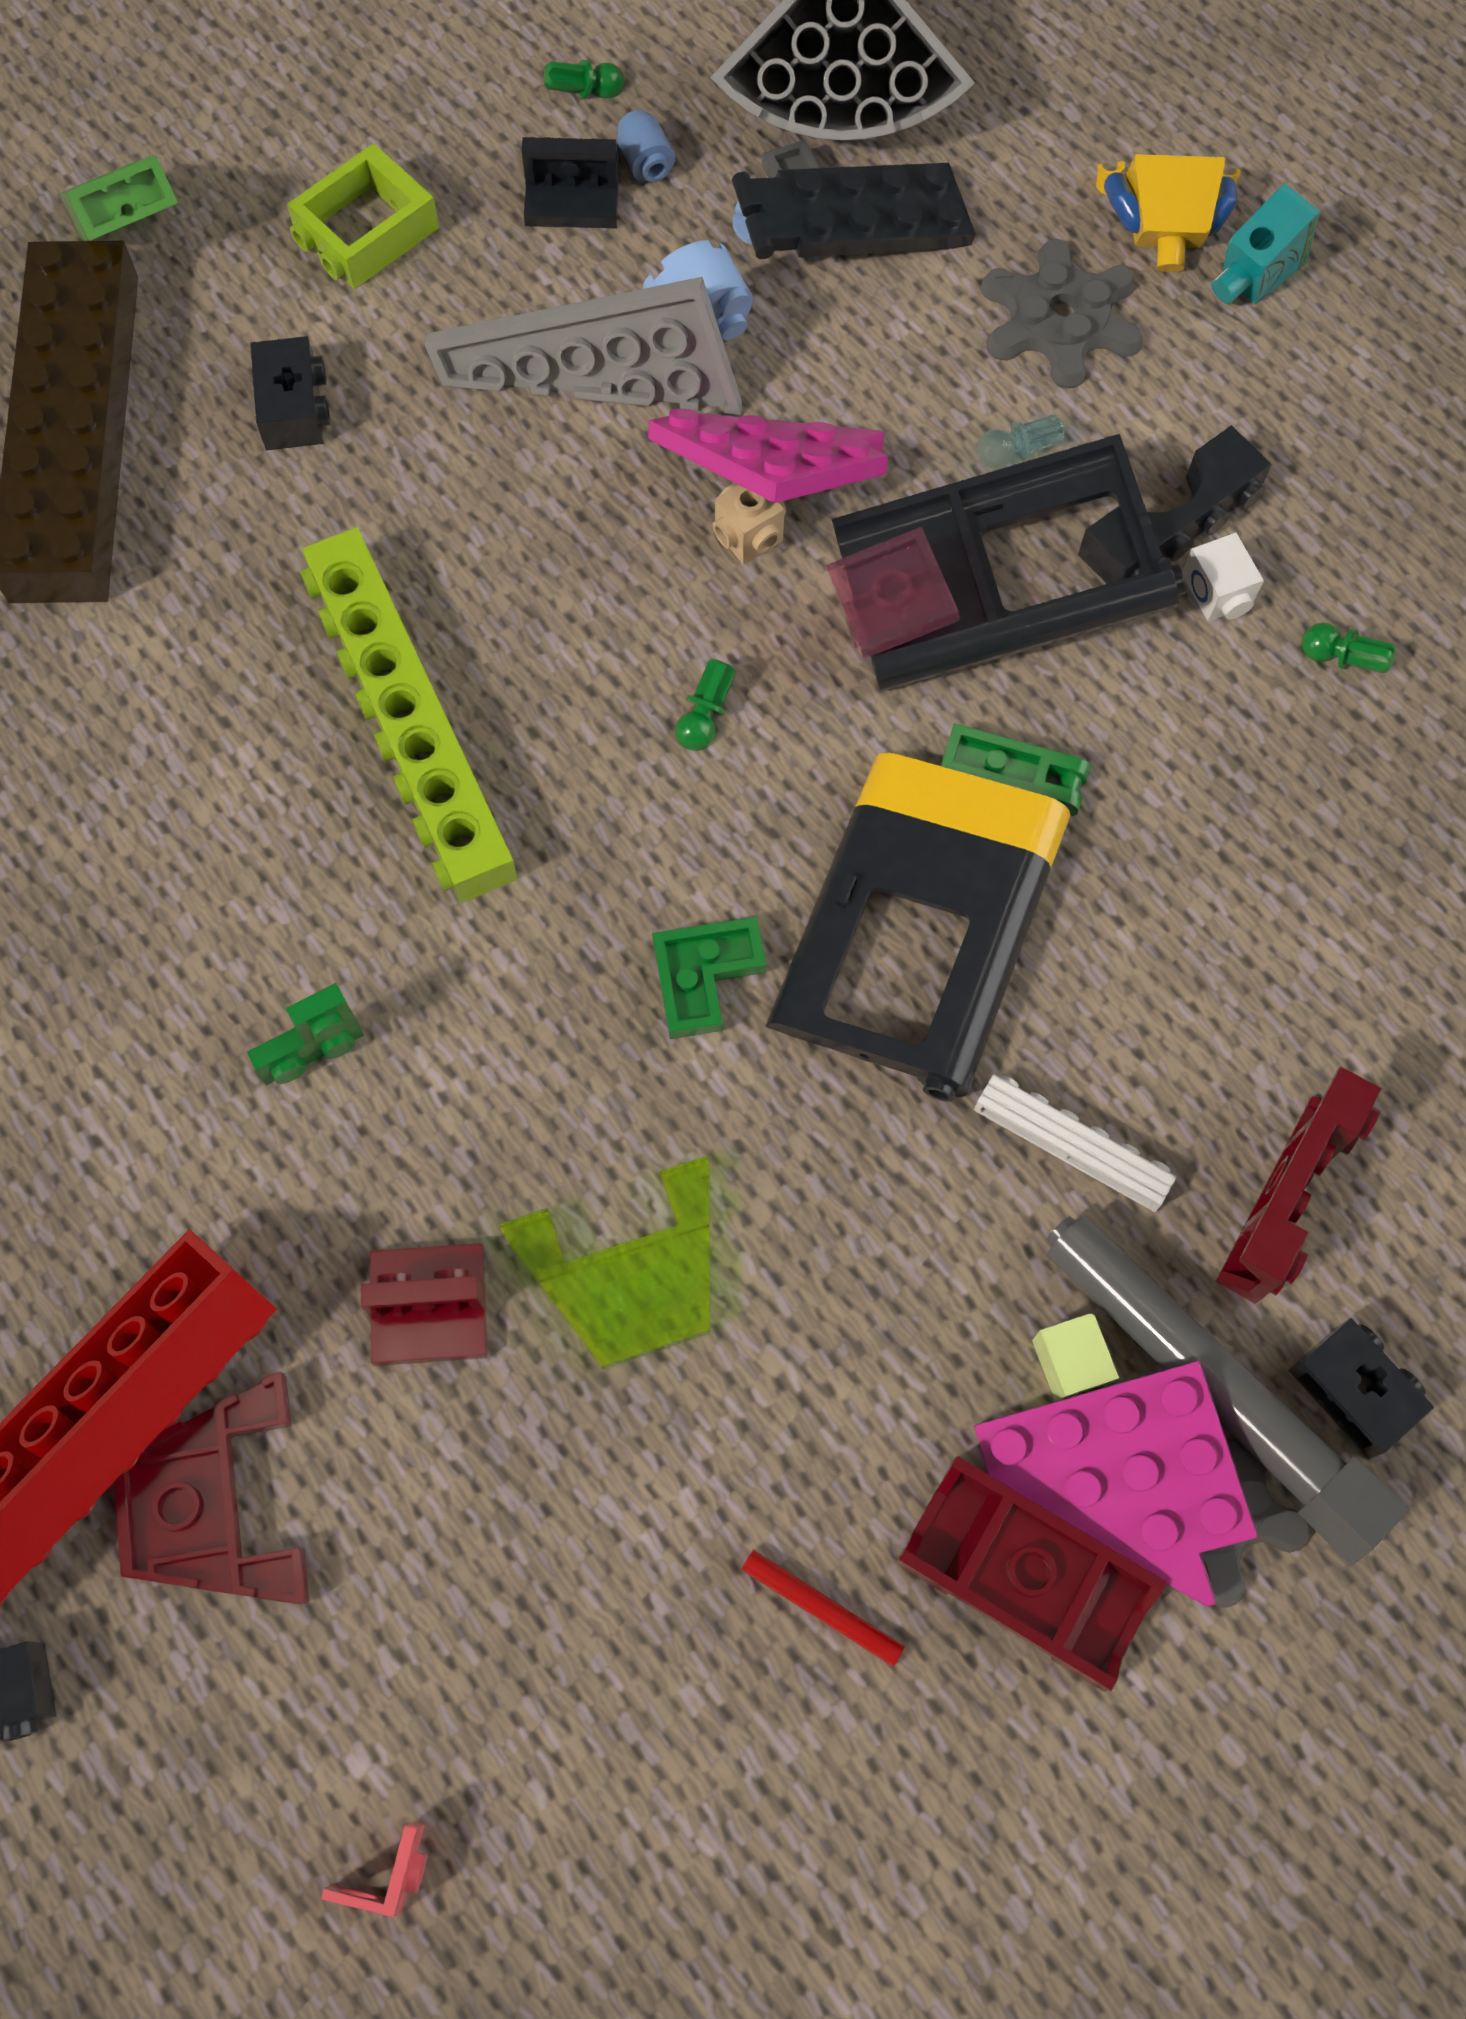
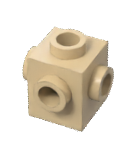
M736 483L729 485L715 498L713 530L716 537L725 548H730L744 565L760 554L770 551L783 541L784 515L786 514L784 501L774 503Z

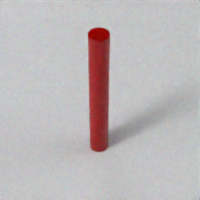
M754 1549L752 1550L741 1569L742 1571L892 1667L895 1666L905 1645Z

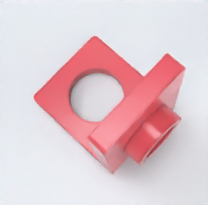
M414 1821L405 1824L386 1897L333 1884L323 1889L321 1899L390 1917L400 1914L404 1908L407 1892L417 1894L423 1879L427 1854L419 1853L418 1850L425 1824Z

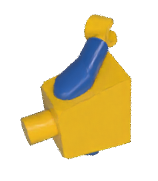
M1135 154L1127 170L1126 177L1124 176V161H1117L1115 171L1104 169L1102 163H1099L1097 167V189L1107 195L1125 230L1133 233L1136 246L1157 247L1156 270L1159 272H1180L1184 270L1185 248H1200L1208 236L1219 232L1237 204L1236 183L1241 170L1234 168L1232 175L1223 174L1225 157Z

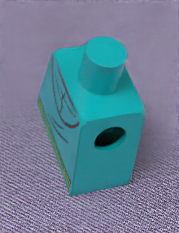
M1284 183L1228 242L1223 271L1211 283L1212 290L1217 298L1226 304H1230L1242 293L1254 304H1257L1307 263L1320 211Z

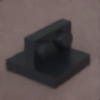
M522 138L521 153L526 184L524 202L525 226L617 229L621 153L619 144H616V139Z

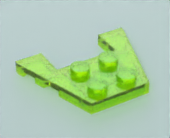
M707 1156L659 1171L676 1223L675 1227L569 1262L564 1261L548 1208L499 1224L504 1238L602 1370L710 1334V1165Z

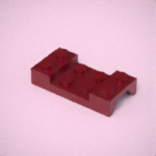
M1340 1066L1323 1098L1312 1096L1309 1099L1215 1282L1256 1304L1269 1293L1276 1296L1286 1282L1292 1284L1296 1280L1308 1257V1254L1300 1249L1309 1232L1295 1225L1305 1211L1312 1194L1304 1189L1308 1186L1314 1174L1320 1176L1329 1162L1338 1153L1342 1152L1348 1155L1359 1138L1362 1140L1367 1138L1381 1112L1374 1108L1373 1105L1382 1088Z
M956 1456L951 1462L895 1563L945 1595H952L1051 1656V1660L1103 1692L1113 1690L1118 1680L1122 1659L1144 1616L1162 1594L1167 1584L1165 1580L959 1456Z

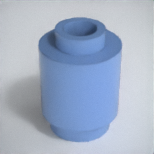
M634 110L623 116L617 127V142L633 176L640 182H656L663 179L672 169L675 155L658 120L644 110Z

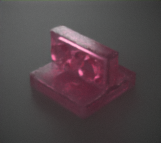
M922 527L826 565L829 578L843 609L848 632L855 649L859 647L863 659L960 621L957 606Z

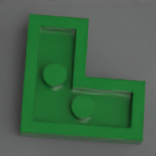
M757 916L652 933L669 1039L723 1031L715 981L766 973V961Z
M334 983L286 1007L285 1009L295 1027L247 1051V1054L266 1086L274 1081L277 1084H285L300 1077L306 1071V1065L323 1056L327 1059H333L346 1054L355 1046V1040L363 1037L364 1034L337 983Z

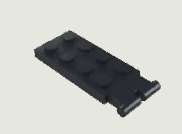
M949 163L778 170L776 177L750 178L749 173L742 171L732 177V184L744 217H747L745 224L758 259H767L773 255L774 251L796 250L798 257L956 249L970 246L976 235Z

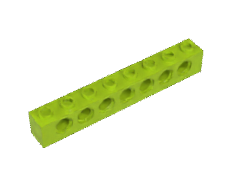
M358 526L301 548L308 568L300 571L301 577L311 599L319 596L322 598L326 608L318 610V614L329 639L339 636L344 648L337 650L336 654L347 679L349 680L357 676L362 689L354 693L366 721L376 717L381 731L373 735L385 763L395 759L400 773L392 776L404 805L413 801L420 816L413 818L412 822L424 848L434 845L439 856V860L431 864L443 892L453 888L461 904L518 880L512 856ZM354 590L349 594L340 595L344 591ZM373 629L369 634L358 635L363 630ZM382 670H393L388 675L375 676L378 672ZM403 710L413 711L410 715L403 718L394 717L395 714ZM419 752H432V755L424 760L412 759ZM442 793L453 795L444 803L431 802L435 796ZM460 836H470L473 838L468 845L463 847L450 845L455 838Z

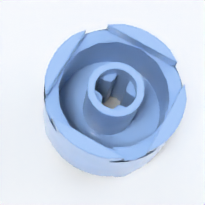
M709 240L696 241L670 253L660 262L664 270L655 280L650 273L644 281L642 289L703 277L722 338L724 340H731L740 336L747 329L748 323L745 317L752 307L753 297L726 247L719 243V248H713Z

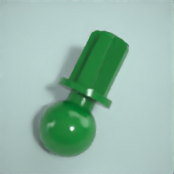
M581 60L579 64L552 61L544 67V86L548 90L579 93L580 99H587L591 91L601 98H613L618 96L625 86L622 71L618 66L609 62L598 64L594 69H592L589 60Z
M1325 622L1310 626L1303 634L1301 640L1302 650L1310 659L1318 662H1327L1335 657H1339L1338 667L1341 669H1347L1348 665L1384 674L1392 667L1396 656V647L1393 644L1361 637L1358 630L1350 629L1344 638L1334 625Z
M710 659L706 664L694 696L688 695L686 700L695 704L694 709L682 715L675 727L676 739L685 749L699 751L707 748L713 742L716 731L712 716L714 713L724 716L725 710L722 709V705L736 674L735 668L717 659Z

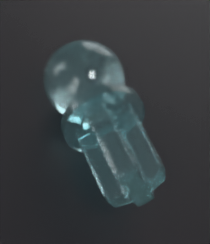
M1050 415L1026 424H1022L1020 421L1013 422L1011 424V434L1001 429L989 430L978 441L977 456L983 465L991 469H1000L1007 466L1017 452L1021 460H1027L1032 452L1059 444L1064 440L1063 423L1056 415Z

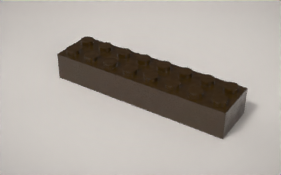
M124 240L28 242L0 478V591L8 603L108 602L138 288V274Z

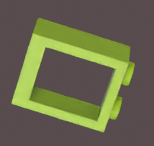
M374 143L287 203L293 224L290 227V232L297 245L305 252L312 249L319 256L326 272L334 280L342 278L354 290L439 229L434 197ZM371 188L396 213L350 246H347L323 222Z

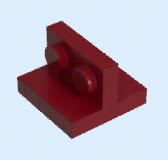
M482 1243L370 1251V1283L361 1284V1307L371 1319V1364L373 1366L488 1358L485 1261Z

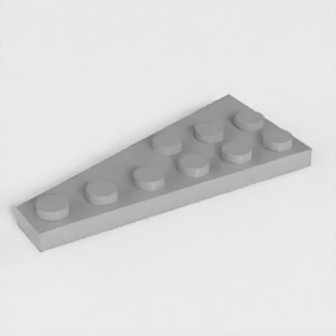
M703 277L427 334L424 343L442 386L500 391L503 386L530 388L533 395L549 396L550 390L574 392V399L649 406L655 400L680 403V409L698 411L699 405L724 407V413L741 415L742 412L740 393Z

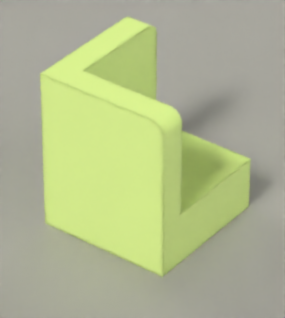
M1087 1314L1042 1329L1032 1339L1055 1402L1111 1386L1119 1379L1098 1322L1093 1314Z

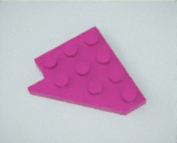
M674 409L669 412V416L649 420V440L774 503L886 475L888 455L881 452L883 449L884 432L880 430L839 427L825 422L807 424L766 420L753 415L734 417L703 414L689 409Z

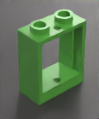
M156 155L142 158L59 193L81 239L91 241L178 204ZM122 206H123L124 209H125L124 215H123V213L121 212V207H122Z

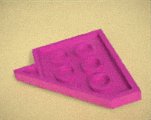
M1200 1360L974 1425L990 1476L1165 1580L1171 1587L1206 1607L1215 1605L1216 1598L1201 1553L1258 1538V1533Z

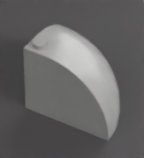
M783 0L710 77L731 99L744 109L774 126L804 136L840 141L869 139L889 135L912 127L952 104L975 84L906 0Z

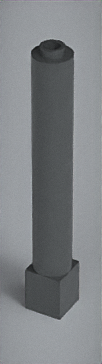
M1068 1216L1050 1233L1047 1241L1052 1247L1048 1251L1047 1256L1164 1370L1201 1361L1221 1425L1304 1504L1297 1513L1352 1566L1372 1551L1410 1510L1356 1457L1351 1458L1345 1463L1087 1216H1083L1077 1221Z

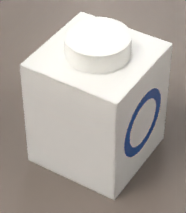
M1237 533L1192 548L1182 571L1184 579L1207 621L1222 616L1231 620L1247 613L1253 607V602L1264 582Z

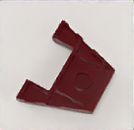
M283 1372L272 1373L261 1379V1383L238 1395L232 1394L214 1404L213 1408L186 1422L180 1421L163 1430L140 1454L136 1464L114 1481L121 1577L298 1605L310 1603L304 1549L298 1547L242 1558L231 1439L234 1436L291 1427L287 1378Z

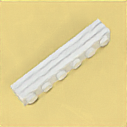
M993 1074L977 1101L974 1111L1153 1212H1156L1162 1205L1177 1177L1170 1173L1171 1170L1168 1166L1156 1160L1152 1162L1139 1156L1140 1152L1135 1147L1129 1144L1122 1143L1120 1145L1109 1139V1134L1099 1127L1091 1126L1089 1128L1078 1122L1079 1118L1074 1113L1065 1109L1059 1111L1048 1105V1100L1042 1095L1035 1092L1028 1094L1018 1088V1083L1010 1077H998Z

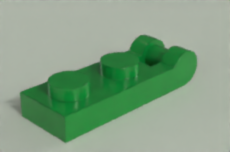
M955 723L953 724L941 764L945 768L1051 797L1064 804L1069 809L1071 816L1079 813L1082 796L1079 793L1080 786L1087 782L1091 765L1079 757ZM1047 773L1055 775L1061 780L1059 786L1045 782Z

